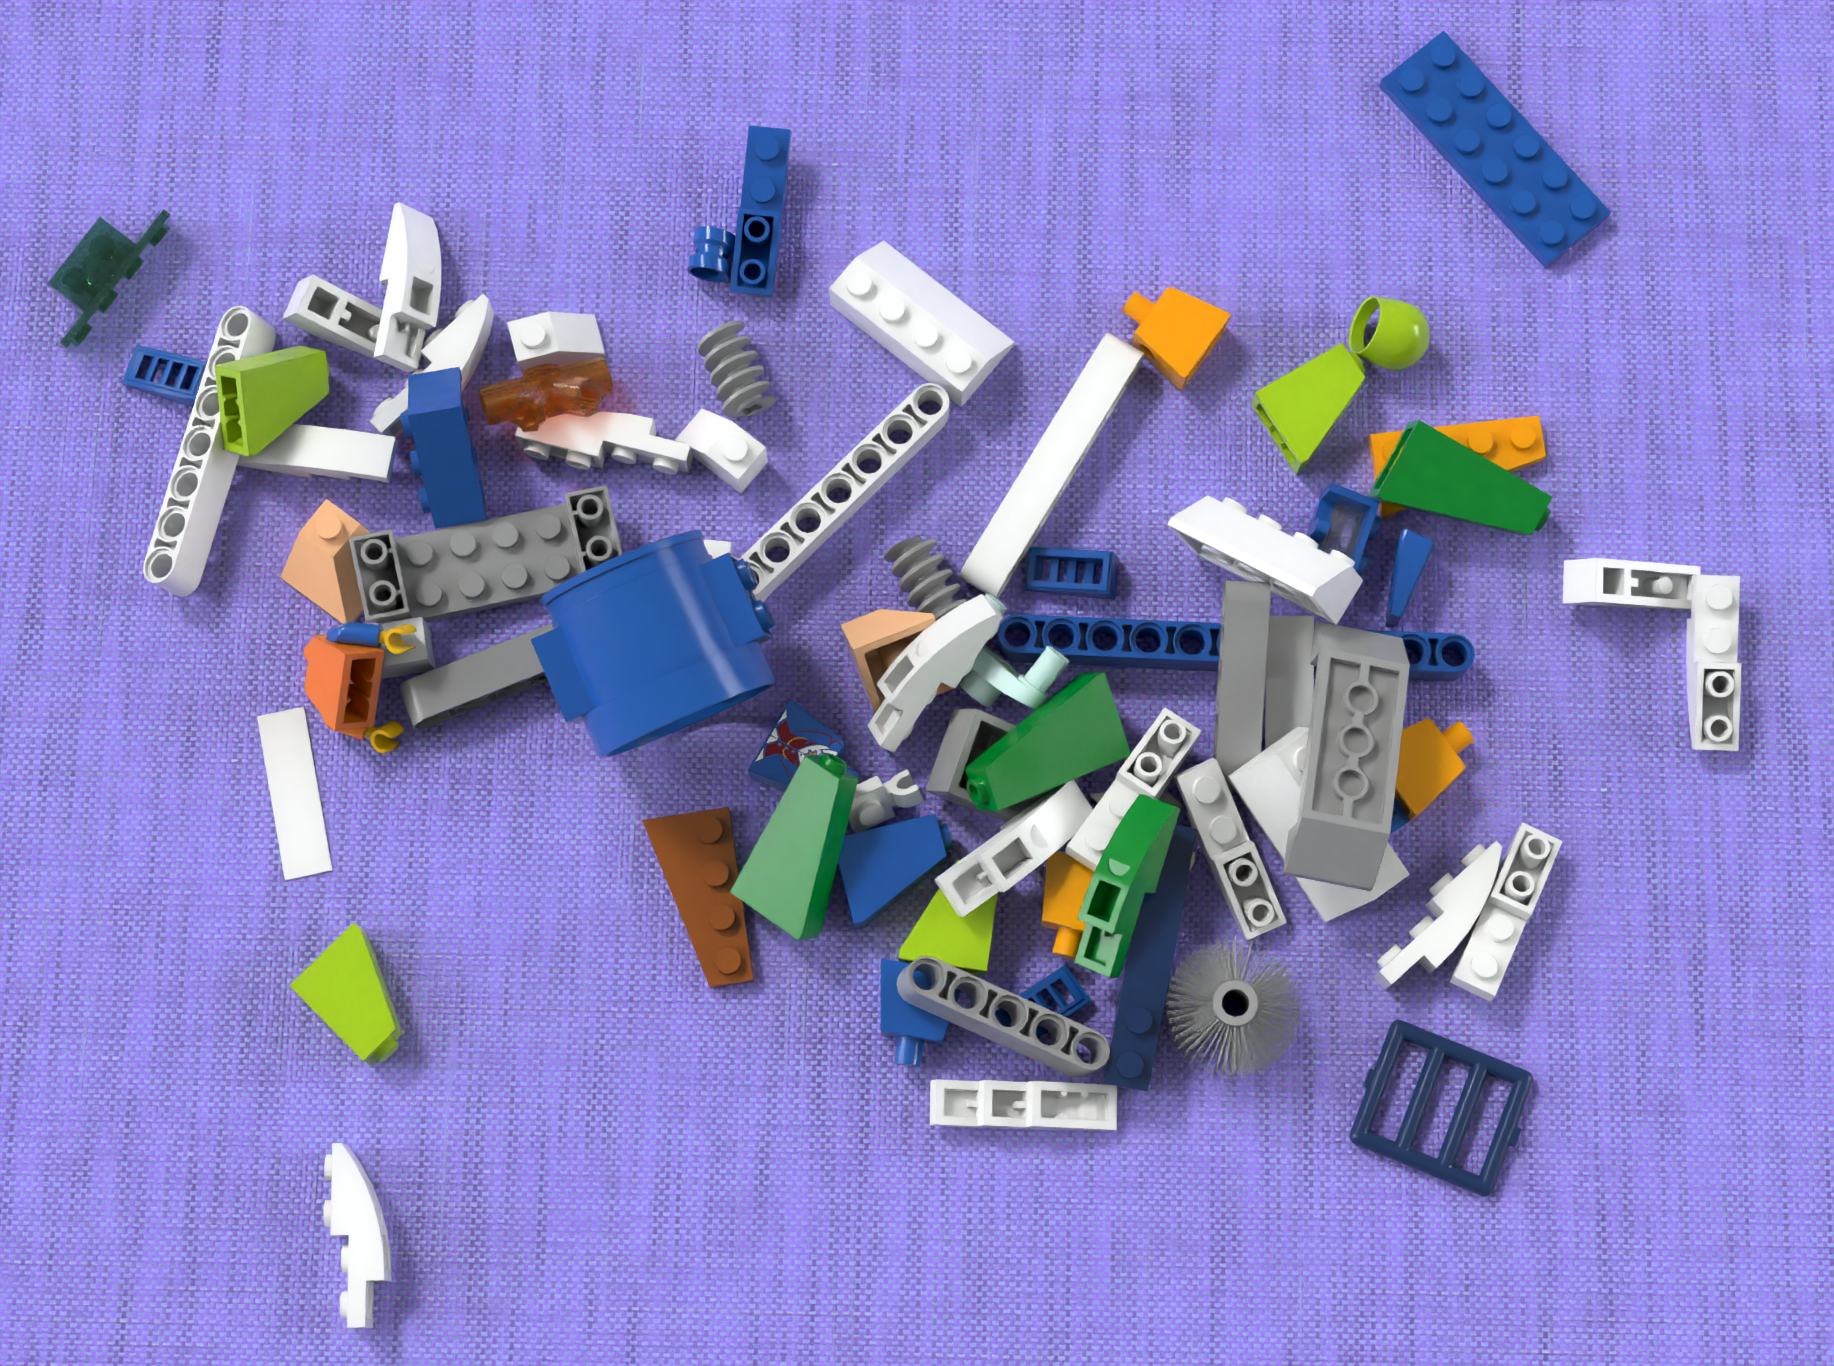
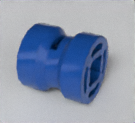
M705 226L696 228L693 239L696 253L689 258L688 273L706 281H727L731 268L727 259L734 252L735 235L716 227Z

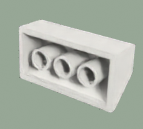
M885 241L858 255L829 288L830 305L929 383L938 384L943 387L949 398L960 407L965 404L1015 345L1013 340Z
M1207 495L1171 517L1167 525L1195 555L1247 581L1270 582L1271 593L1335 625L1338 624L1363 582V579L1353 568L1355 562L1345 554L1336 550H1332L1330 554H1327L1317 549L1319 546L1317 542L1299 532H1296L1292 537L1281 531L1283 527L1279 523L1265 515H1260L1257 520L1246 514L1248 510L1244 506L1230 498L1225 497L1223 502Z
M1296 727L1227 776L1283 862L1285 861L1288 831L1297 823L1309 733L1308 727ZM1387 842L1371 891L1293 877L1321 919L1327 922L1374 901L1410 874Z

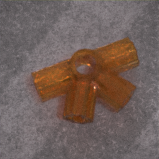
M598 356L564 366L557 364L537 365L525 370L522 377L478 389L481 407L489 426L510 421L519 426L523 432L538 431L548 417L561 413L587 418L598 413L600 402L604 398L603 396L612 394L613 384L606 360L603 356Z

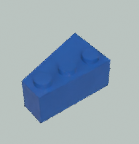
M460 367L408 375V412L401 413L405 438H413L416 450L410 451L415 477H423L425 488L419 489L422 510L424 514H432L435 529L486 520V497L476 447L473 446L468 421H470L468 407H464L461 394L462 375Z

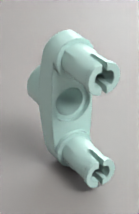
M985 594L1003 616L1008 608L993 595ZM985 643L975 658L973 668L959 684L967 694L988 708L994 704L1003 692L1013 699L1037 709L1048 697L1047 689L1069 663V660L1053 647L1047 646L1026 675L1019 674Z

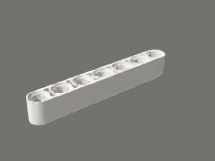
M241 305L230 308L220 321L143 565L144 576L149 582L179 597H185L193 593L201 581L240 456L238 453L224 450L214 365L272 352L275 344V328L269 322Z
M1110 333L1105 334L969 555L960 572V579L984 593L991 594L997 599L999 598L1136 374L1145 356L1144 352Z
M927 383L916 388L739 558V560L743 558L745 562L748 561L755 578L759 581L758 586L753 590L757 601L761 599L763 602L945 426L949 417L950 401L943 387L938 384ZM926 401H934L940 405L941 410L936 414L927 415L920 411L919 406ZM895 430H905L911 435L910 440L904 444H895L888 437ZM865 459H874L881 465L878 471L871 474L862 472L858 466ZM836 488L846 489L851 494L849 499L843 503L832 502L827 496L830 491ZM807 517L815 518L820 522L818 529L810 533L799 530L797 524L800 520ZM778 546L784 547L789 551V556L786 560L776 563L766 557L770 549Z

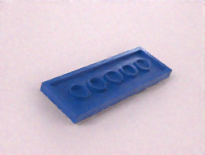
M1442 31L1381 80L1379 87L1545 269L1609 217L1611 211L1445 31Z

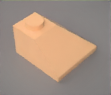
M326 499L299 532L280 578L340 623L355 622L364 609L349 538L370 534V532Z
M879 609L840 625L851 658L874 714L885 699L877 683L903 650L925 629L936 622L933 613ZM941 682L936 696L955 688Z

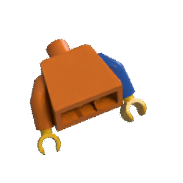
M347 622L330 628L327 634L315 635L304 649V658L308 662L304 688L306 695L321 713L324 724L329 729L362 741L369 738L371 745L378 753H388L400 745L399 742L391 739L403 733V727L399 723L388 721L380 728L374 727L385 651L380 647L382 644H385L387 649L394 654H401L416 648L415 645L405 644L401 639V634L417 632L415 626L403 624L389 631H384L382 625Z

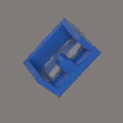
M1331 483L1320 494L1306 536L1318 543L1317 549L1327 554H1330L1332 550H1336L1351 558L1355 562L1353 568L1361 577L1368 561V556L1363 554L1367 539L1372 541L1380 526L1381 517L1376 515L1380 501Z

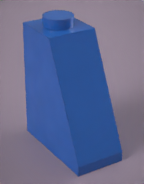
M936 813L844 836L838 866L854 930L866 927L946 863V850L953 849L947 823L939 825Z

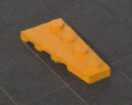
M1540 416L1433 427L1510 473L1542 462L1546 457ZM1403 431L1370 434L1368 443L1374 482ZM1381 502L1378 506L1381 520L1395 516L1396 513L1407 509Z

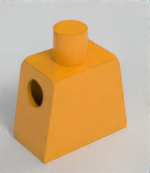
M1173 287L1166 288L1156 303L1135 291L1122 310V313L1140 324L1134 333L1132 345L1144 352V357L1181 391L1226 331L1231 314Z
M1428 718L1402 730L1395 797L1410 819L1409 823L1416 819L1465 770L1466 767L1457 754L1474 743V739L1462 722H1456L1441 733L1435 723Z
M1056 851L1046 861L1041 926L1058 931L1052 954L1064 959L1075 960L1086 925L1085 922L1077 920L1094 871L1068 854Z

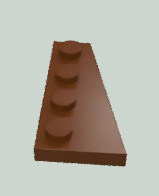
M729 807L642 820L710 989L754 982L743 901L730 893L739 876Z

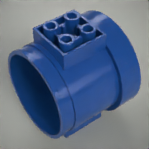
M701 530L676 534L617 556L572 577L541 597L543 606L548 609L553 621L551 623L553 630L530 640L565 721L569 723H581L584 721L600 759L629 751L700 722L760 694L777 683L760 645L773 639L769 629L776 625L766 602H762L761 599L757 601L751 589L758 585L748 561L745 562L743 558L739 560L738 557L729 552L713 559L705 547V539Z

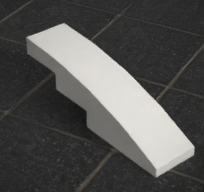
M292 424L258 454L253 456L240 454L237 466L308 478L315 474L350 480L352 476L389 483L398 441L393 436Z
M935 1079L930 1082V1126L1117 1130V1085L1048 1081L1014 1082Z

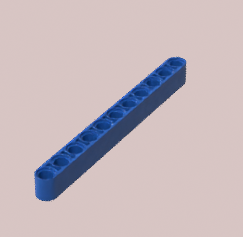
M1016 614L1005 618L1000 624L997 646L1001 655L1013 662L1035 663L1045 648L1051 646L1069 660L1068 665L1218 671L1221 623ZM1012 630H1021L1026 633L1029 641L1021 647H1015L1006 641L1005 636ZM1365 630L1402 638L1404 646L1416 652L1419 661L1417 664L1410 665L1408 680L1455 681L1463 676L1474 661V646L1463 635ZM1055 632H1064L1070 636L1072 644L1064 649L1055 648L1051 645L1049 637ZM1098 634H1107L1114 639L1115 647L1108 651L1099 650L1093 644L1092 639ZM1141 636H1151L1157 641L1159 648L1151 653L1143 652L1136 645V640ZM1184 638H1194L1201 644L1202 651L1195 655L1187 654L1181 649L1179 642ZM1446 649L1456 651L1461 657L1462 664L1456 667L1448 665L1442 658V651ZM1314 666V676H1316L1317 666Z

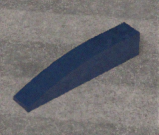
M1175 825L1155 893H1145L1126 954L1109 1041L1110 1054L1104 1066L1101 1081L1103 1083L1148 1092L1196 835L1195 828Z

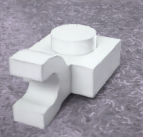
M908 769L898 773L890 781L883 784L879 777L875 776L857 785L848 820L854 833L865 831L895 817L892 809L895 805L906 808L924 802L920 790L916 784L914 785Z

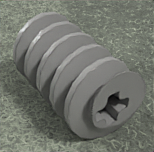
M731 321L713 329L697 345L699 355L705 357L703 361L705 369L711 372L709 376L711 384L718 387L716 396L719 401L724 402L722 406L723 413L731 418L758 414L772 407L776 402L775 396L762 397L761 395L770 388V383L765 380L755 381L757 377L764 373V369L760 365L749 367V364L758 357V354L754 350L743 352L742 349L751 343V338L748 335L736 336L737 333L745 328L744 322Z
M913 536L892 546L885 552L883 557L887 562H894L891 566L892 575L902 577L898 584L900 590L910 592L906 598L907 604L910 607H918L915 612L933 613L937 621L968 600L960 599L954 601L952 596L959 591L960 585H945L944 582L953 574V571L950 568L938 571L937 566L945 559V556L942 553L930 555L929 553L938 543L935 538L922 540L920 536Z

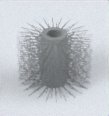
M1236 935L1231 947V958L1229 956L1228 941L1223 947V952L1220 941L1214 950L1210 943L1207 950H1203L1202 953L1200 952L1201 955H1206L1208 951L1207 959L1203 960L1201 955H1198L1199 965L1194 958H1191V962L1201 972L1200 975L1196 971L1194 972L1186 963L1181 962L1189 972L1185 973L1180 968L1178 969L1180 971L1177 972L1188 978L1189 982L1184 979L1181 981L1175 976L1172 977L1173 981L1180 984L1176 986L1170 983L1169 987L1180 990L1177 991L1180 993L1167 994V997L1178 999L1166 1000V1004H1172L1166 1006L1172 1007L1165 1008L1172 1009L1165 1010L1174 1011H1164L1173 1012L1166 1013L1172 1015H1166L1170 1017L1165 1018L1173 1021H1168L1167 1027L1172 1028L1173 1030L1171 1031L1178 1034L1175 1037L1176 1039H1174V1043L1177 1044L1186 1039L1180 1044L1178 1052L1197 1039L1186 1050L1184 1058L1206 1039L1192 1057L1190 1064L1215 1035L1198 1068L1221 1033L1207 1069L1223 1036L1213 1077L1218 1069L1226 1042L1222 1077L1226 1072L1230 1048V1080L1235 1072L1236 1060L1238 1075L1244 1065L1246 1076L1249 1071L1250 1073L1252 1072L1254 1067L1256 1069L1258 1064L1262 1069L1261 1062L1265 1063L1266 1061V1063H1269L1270 1059L1264 1053L1265 1050L1273 1060L1277 1061L1270 1046L1276 1045L1275 1043L1279 1042L1288 1049L1290 1045L1281 1041V1037L1285 1036L1290 1040L1295 1038L1283 1031L1288 1030L1293 1033L1296 1031V1029L1287 1027L1290 1025L1280 1022L1288 1021L1299 1024L1297 1023L1300 1022L1299 1020L1290 1019L1296 1017L1290 1016L1303 1014H1298L1299 1012H1285L1300 1010L1273 1009H1301L1280 1007H1303L1297 1005H1304L1292 1003L1300 1002L1293 1000H1301L1294 998H1302L1294 997L1297 996L1295 994H1298L1296 992H1299L1297 990H1301L1292 988L1295 985L1294 983L1297 982L1287 983L1294 971L1279 978L1284 974L1288 965L1267 979L1280 966L1284 956L1259 979L1274 959L1277 951L1250 983L1269 947L1246 983L1261 943L1243 981L1253 940L1247 951L1240 975L1244 939L1239 949L1236 969ZM1228 1000L1236 1001L1242 1006L1244 1014L1237 1017L1231 1016L1224 1011L1222 1003ZM1176 1007H1196V1008H1176ZM1279 1046L1275 1047L1281 1054H1284L1285 1051Z

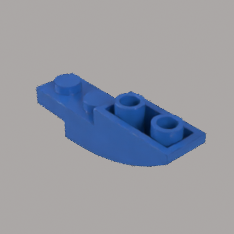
M749 125L741 204L738 208L730 293L773 297L788 185L787 173L792 135L790 129Z

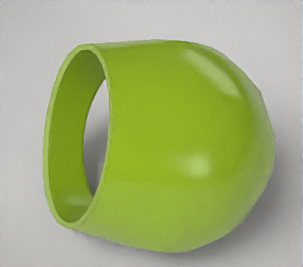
M1370 296L1361 303L1353 317L1349 330L1348 344L1351 351H1354L1367 362L1389 370L1398 371L1412 366L1422 358L1429 345L1430 329L1425 315L1416 306L1393 298ZM1380 307L1376 331L1369 344L1364 347V332L1367 322L1374 311Z

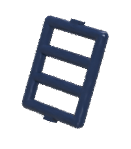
M1395 1020L1389 1027L1374 1070L1368 1069L1362 1086L1366 1087V1091L1349 1134L1350 1141L1357 1146L1480 1196H1489L1494 1190L1509 1146L1514 1147L1521 1132V1129L1517 1128V1124L1532 1086L1533 1076L1525 1069L1403 1020ZM1405 1040L1429 1051L1396 1140L1393 1141L1370 1130L1403 1041ZM1447 1057L1471 1068L1438 1157L1435 1158L1412 1149L1444 1060ZM1487 1074L1512 1083V1087L1480 1175L1454 1166Z

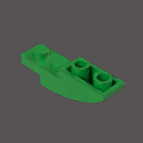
M1139 794L1128 809L1106 846L1085 894L1077 920L1085 922L1086 925L1074 963L1110 978L1120 977L1145 893H1155L1181 809L1180 807L1145 794Z

